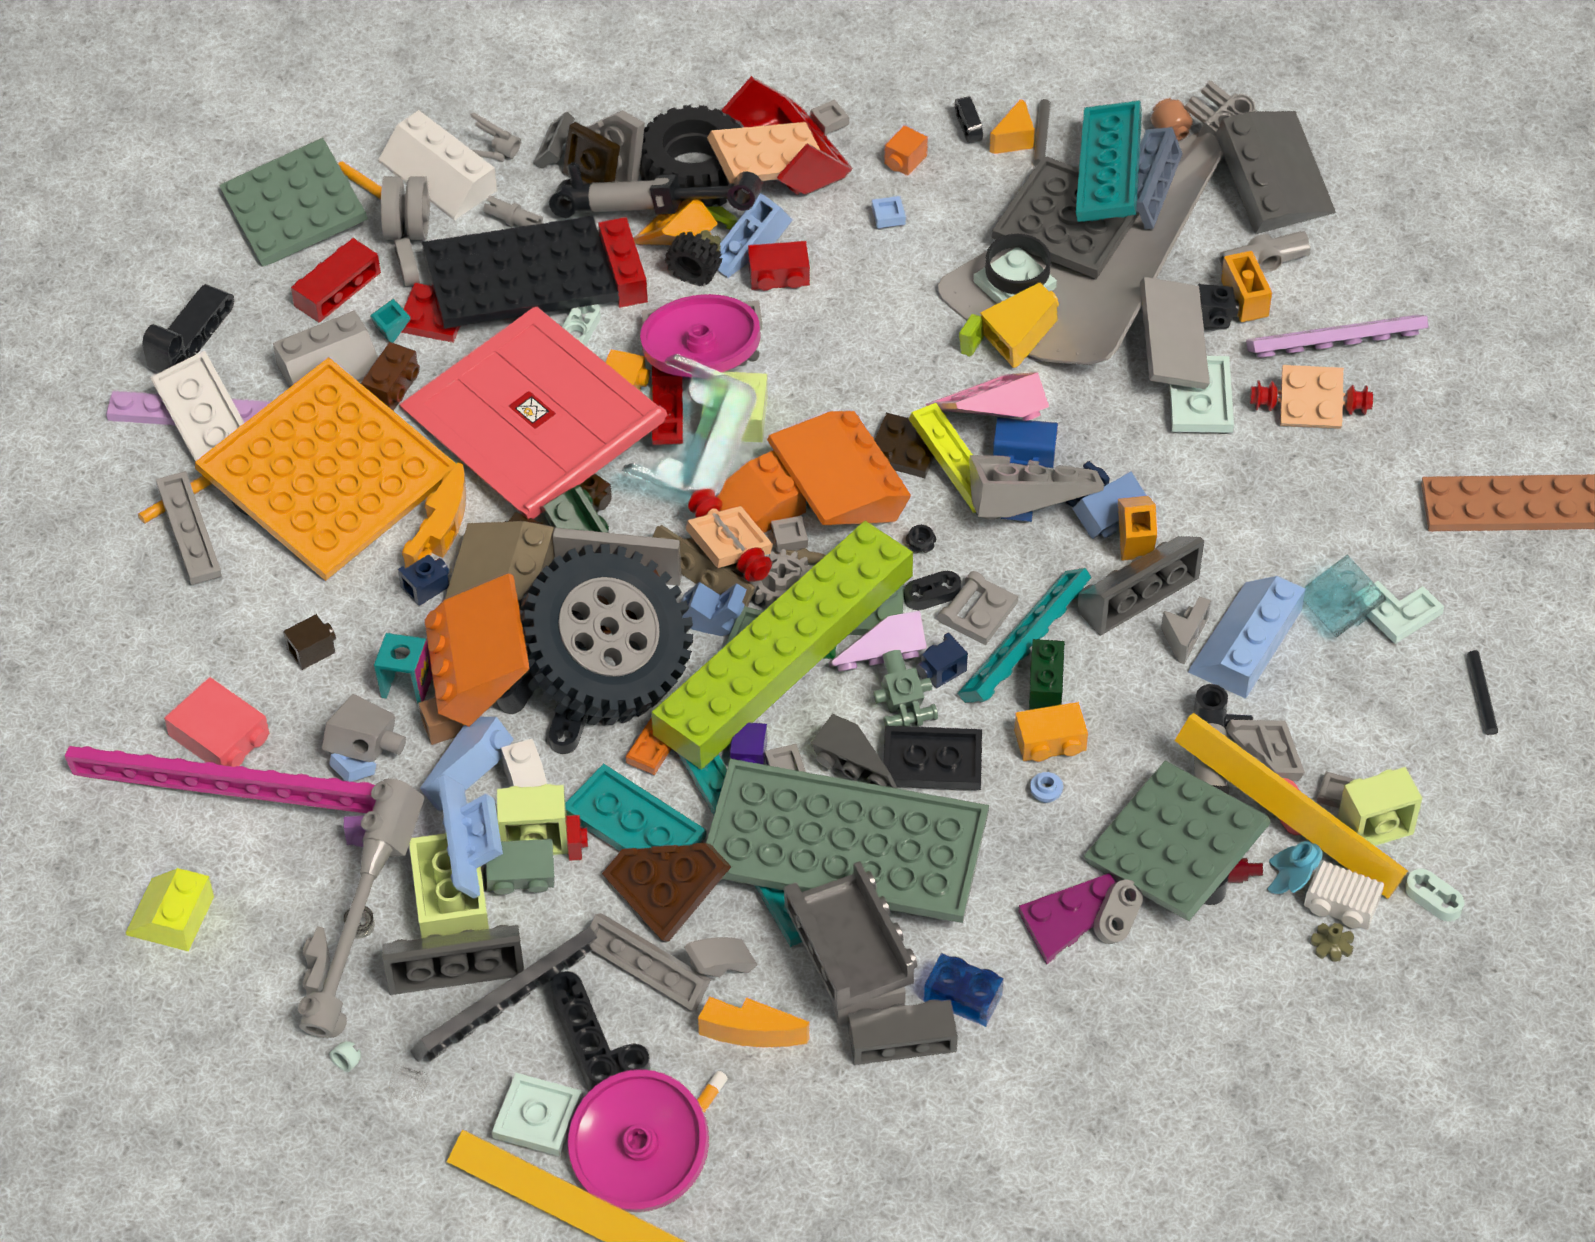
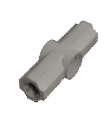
M1305 231L1271 238L1267 234H1260L1251 239L1248 245L1220 252L1219 260L1221 268H1223L1224 256L1252 250L1262 272L1267 273L1269 272L1268 270L1274 271L1278 269L1282 262L1309 256L1311 247Z

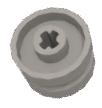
M384 176L381 189V222L384 239H401L404 235L406 222V231L411 240H427L430 198L426 176H410L407 180L406 191L400 176Z

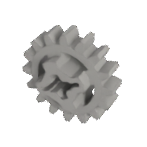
M785 549L781 550L780 555H775L771 550L769 558L772 561V567L768 576L760 581H748L755 587L753 593L755 595V602L759 604L765 601L767 609L814 567L813 565L808 566L807 557L799 560L798 552L796 551L789 556L786 555Z

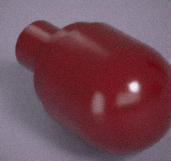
M1242 857L1229 873L1228 883H1243V881H1248V876H1263V863H1248V858Z

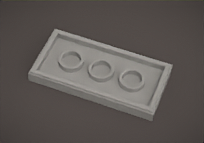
M1143 277L1140 282L1150 381L1206 390L1210 381L1199 286Z
M563 528L554 529L555 558L559 555L563 558L567 551L576 548L578 553L585 545L592 544L593 551L595 552L600 544H610V554L618 546L627 548L625 557L630 558L637 551L643 554L640 561L641 564L646 566L651 560L658 564L656 570L659 576L666 571L672 577L666 585L680 586L681 584L680 540Z

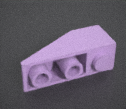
M920 611L892 615L882 619L829 661V667L838 666V671H845L857 668L856 662L869 660L870 666L883 664L882 655L892 650H901L903 660L919 657V650L927 648Z

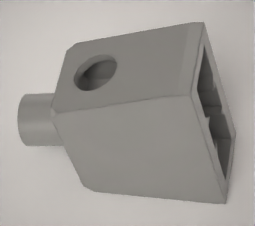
M352 694L326 722L322 750L366 762H374L384 750L400 755L405 747L406 737L393 732L395 724L393 713Z

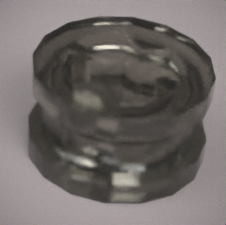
M365 906L362 914L366 923L364 925L359 923L360 926H358L355 938L358 939L369 936L375 928L373 912L367 906ZM350 908L344 914V925Z

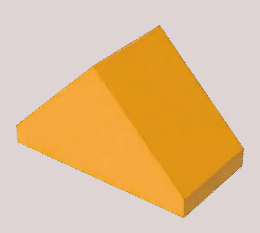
M1020 99L990 133L989 152L999 154L1033 149L1035 129L1024 100Z

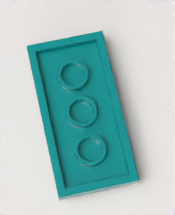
M604 763L566 802L567 816L580 815V825L583 828H587L589 832L618 851L626 848L641 849L653 846L693 845V843H701L707 837L705 828Z

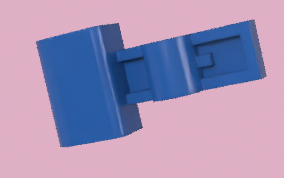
M997 417L993 456L1011 457L1010 463L1028 465L1029 460L1038 461L1041 466L1053 468L1058 423ZM1033 511L1012 517H1001V519L1032 522Z

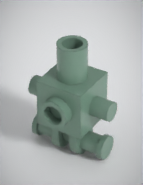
M892 650L883 654L882 657L888 674L882 680V689L873 691L876 704L887 702L889 712L898 713L893 716H884V725L910 726L911 723H915L916 726H921L923 721L937 720L938 712L935 704L920 709L925 698L923 692L932 690L930 678L919 680L916 667L906 670L901 650Z

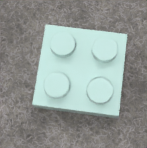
M1021 248L1012 249L990 264L997 274L1015 281L1032 279L1044 270ZM985 267L974 274L973 282L997 304L1014 296V294H1008L995 288L986 276ZM1049 275L1047 282L1043 286L1048 291H1053L1056 289L1057 280Z
M515 1073L492 1130L493 1139L560 1156L569 1133L572 1118L581 1102L582 1090Z

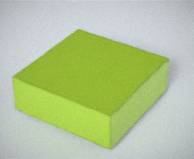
M971 314L959 332L961 354L971 357L983 340L984 333L981 316Z

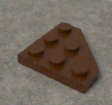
M693 843V845L682 846L667 845L641 849H622L602 874L662 941L669 942L732 866L711 844Z

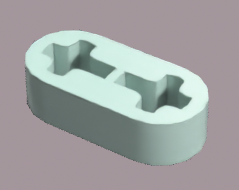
M1416 869L1410 872L1407 877L1405 891L1413 901L1443 921H1455L1460 917L1464 907V898L1459 891L1426 869ZM1425 882L1427 884V887H1421L1420 889L1415 887L1416 883L1421 884ZM1450 901L1454 903V907L1444 908L1442 906L1443 903L1447 904Z

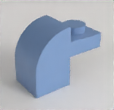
M699 582L684 593L681 602L686 600L689 609L682 618L692 617L693 626L690 628L692 630L717 636L728 635L732 631L736 618L744 609L745 604L742 601L746 589L736 583L719 595Z

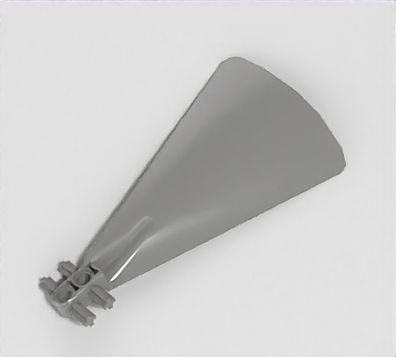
M1209 80L1201 90V93L1217 105L1219 109L1214 112L1196 96L1189 100L1184 108L1200 120L1203 126L1200 132H1196L1179 142L1183 154L1154 229H1145L1139 215L1097 279L1051 261L1050 275L1057 280V286L1053 292L1059 302L1057 307L1058 320L1028 356L1045 362L1092 365L1108 360L1116 353L1142 306L1141 280L1143 277L1157 278L1223 155L1215 135L1222 119L1246 112H1257L1251 97L1245 94L1230 96L1213 81ZM1014 248L1005 249L997 253L990 261V264ZM987 251L943 276L938 284L939 295L943 302L966 321L971 314L980 316V312L997 304L973 282L974 274L985 267ZM1026 252L1045 269L1046 264L1042 257Z

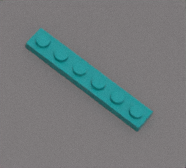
M1086 568L1067 570L1060 576L957 693L962 701L965 703L979 701L981 703L993 696L995 687L1013 673L1012 668L1016 663L1029 655L1032 640L1044 637L1049 632L1048 627L1052 622L1065 614L1067 611L1066 606L1079 596L1084 586L1092 578Z

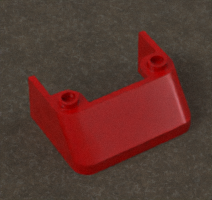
M752 76L722 108L724 114L730 115L745 128L806 122L819 149L806 143L777 176L779 181L785 183L797 195L800 193L807 195L845 178L853 169L798 103Z

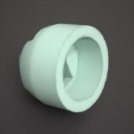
M342 1042L330 1052L332 1062L345 1072H350L361 1058L360 1049L356 1051L353 1048L354 1042Z

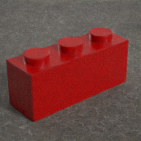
M627 217L598 222L599 236L619 292V301H617L619 308L647 303V279Z
M352 238L346 244L340 246L326 260L317 264L306 276L295 282L291 287L294 307L320 323L381 273L378 254L355 238Z

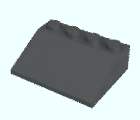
M1296 111L1246 112L1222 119L1215 135L1255 235L1331 215L1336 212Z

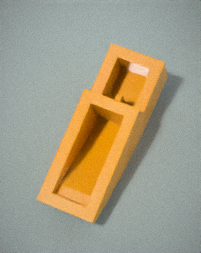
M709 996L698 1017L699 1035L735 1045L788 1047L807 1044L810 1039V1022L746 998L742 1007L739 1008Z

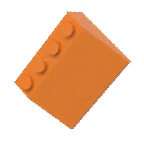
M830 411L770 434L767 438V441L822 525L861 524L864 521L868 523L895 522L911 497L902 479L893 469L889 460L885 457L855 411Z
M508 573L450 597L430 611L424 619L438 714L470 727L530 669L514 576Z

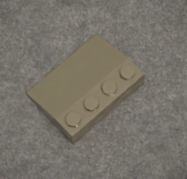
M526 521L468 523L445 600L509 573L514 576L519 604L524 597V593L546 565L549 566L555 557L553 543L554 527Z

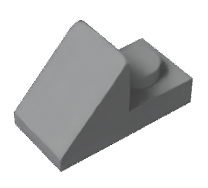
M1199 596L1194 607L1189 606L1184 617L1167 611L1163 612L1161 630L1179 663L1185 664L1209 618L1211 600Z

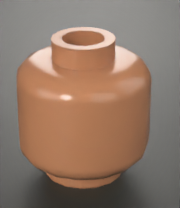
M1171 98L1157 103L1151 115V123L1155 129L1173 127L1178 141L1188 136V130L1193 124V119L1180 100H1172Z

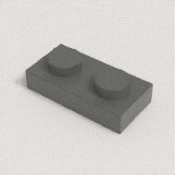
M567 111L553 121L548 128L533 162L541 169H544L551 162L556 164L564 153L562 147L566 143L569 125L575 120Z

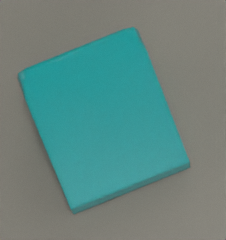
M394 298L370 315L375 327L392 343L411 319Z

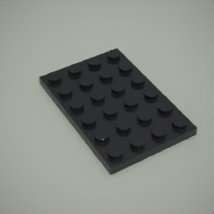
M593 216L422 242L424 259L444 329L520 317L534 307H538L545 313L619 301V292Z

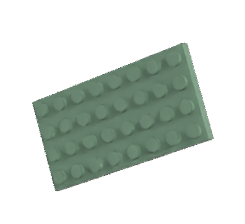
M730 759L706 843L711 844L732 866L722 878L725 880L784 890V886L797 882L801 892L852 875L853 863L860 861L865 871H871L877 887L876 892L879 897L883 896L886 899L889 910L963 923L989 814V805Z

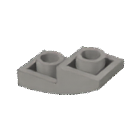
M317 926L313 937H309L306 940L303 949V957H306L308 965L303 981V988L306 989L307 996L312 992H322L330 969V954L323 927Z
M707 938L689 942L684 947L691 958V966L702 975L706 974L720 978L728 969L749 973L758 965L744 941L738 938Z

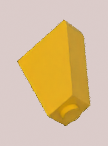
M1039 282L980 312L984 336L1013 368L1018 367L1057 322L1059 302L1053 291H1048Z

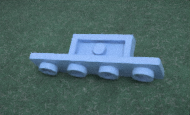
M444 774L438 778L440 786L439 797L443 807V825L447 834V853L450 857L452 869L451 880L458 891L476 898L480 896L476 868L503 854L495 800L488 794H484L467 804L464 786Z

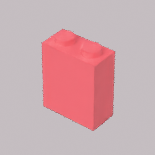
M211 677L164 717L168 735L203 761L213 762L217 765L240 766L245 756L255 747L262 746L270 734L265 715Z

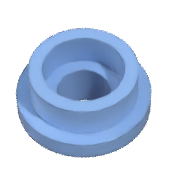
M1042 772L1033 777L1030 790L1037 800L1050 803L1062 795L1063 782L1054 773ZM1042 784H1050L1052 786L1044 787Z

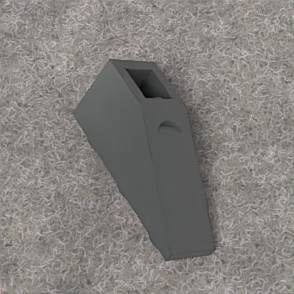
M831 714L810 743L817 755V761L828 769L834 767L841 770L853 780H858L859 778L869 784L897 788L890 772L858 724Z

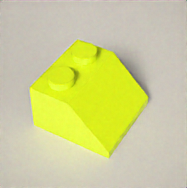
M176 868L153 877L125 932L126 935L189 952L214 898L209 876Z

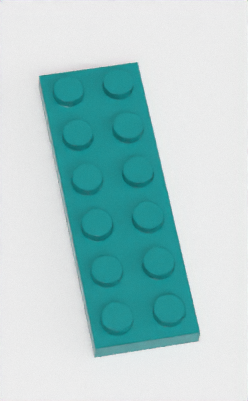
M1140 100L1084 107L1076 203L1078 222L1136 215L1142 121Z

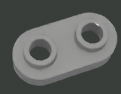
M1121 880L1111 885L1094 921L1095 934L1102 942L1114 944L1128 936L1143 901V894L1134 885L1135 882ZM1125 891L1130 894V901L1126 900L1124 896ZM1112 920L1117 922L1118 930L1112 927Z

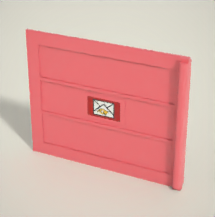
M538 307L530 309L399 404L406 413L528 520L530 518L534 519L542 513L541 506L570 488L580 485L665 421L664 418L668 416L664 408L656 405Z

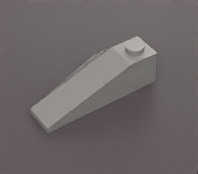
M970 455L969 459L972 504L978 517L988 520H995L998 517H1012L1104 490V484L1095 470L1063 465L1056 466L1055 470L1039 465L1038 461L1029 460L1028 465L1010 463L1011 457Z

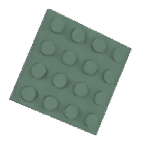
M323 137L219 184L227 203L262 267L275 263L368 220L363 206Z
M1165 760L1087 851L1084 858L1088 864L1105 874H1111L1112 878L1117 881H1133L1143 896L1190 921L1271 822L1264 813Z

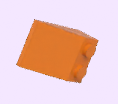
M774 450L747 462L714 490L715 496L722 500L721 511L741 506L763 533L771 530V521L798 517L806 513V499Z

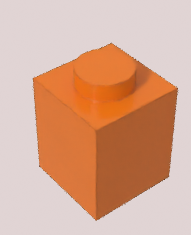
M904 125L885 144L884 164L893 171H899L909 176L927 157L928 137Z

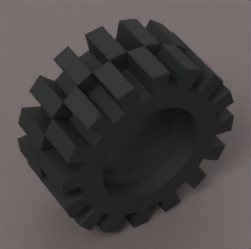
M682 232L675 237L665 254V263L668 264L667 268L669 271L674 270L673 275L675 277L681 276L682 279L680 281L686 282L688 280L693 285L697 282L698 286H703L704 283L707 285L712 281L722 263V258H720L722 254L720 251H716L718 247L715 244H709L710 239H701V234L697 233L694 236L693 232H688L687 234Z

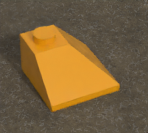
M687 199L681 202L675 214H658L634 237V242L641 245H671L675 237L682 232L685 234L693 232V235L696 236L697 233L699 234L703 230L710 232L718 223L701 199Z

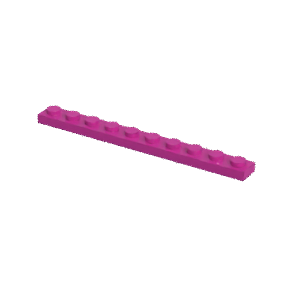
M69 746L65 754L72 774L88 778L358 813L373 811L376 802L371 796L375 785L369 782L357 783L342 781L337 778L310 777L306 774H286L275 770L248 769L244 766L231 767L217 765L213 762H192L182 758H161L151 754L137 755L120 750H98L89 746Z

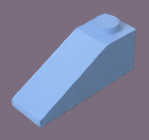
M760 193L753 207L745 211L720 243L722 263L718 271L729 278L748 264V245L775 243L792 222L790 216L780 206Z
M479 717L470 727L464 725L420 790L437 810L442 811L438 778L445 774L462 784L466 791L498 763L502 757L501 747L510 745L513 737L497 717Z

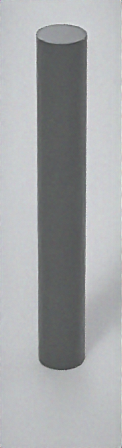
M1042 99L1039 102L1034 166H1037L1042 157L1046 155L1051 102L1047 99Z

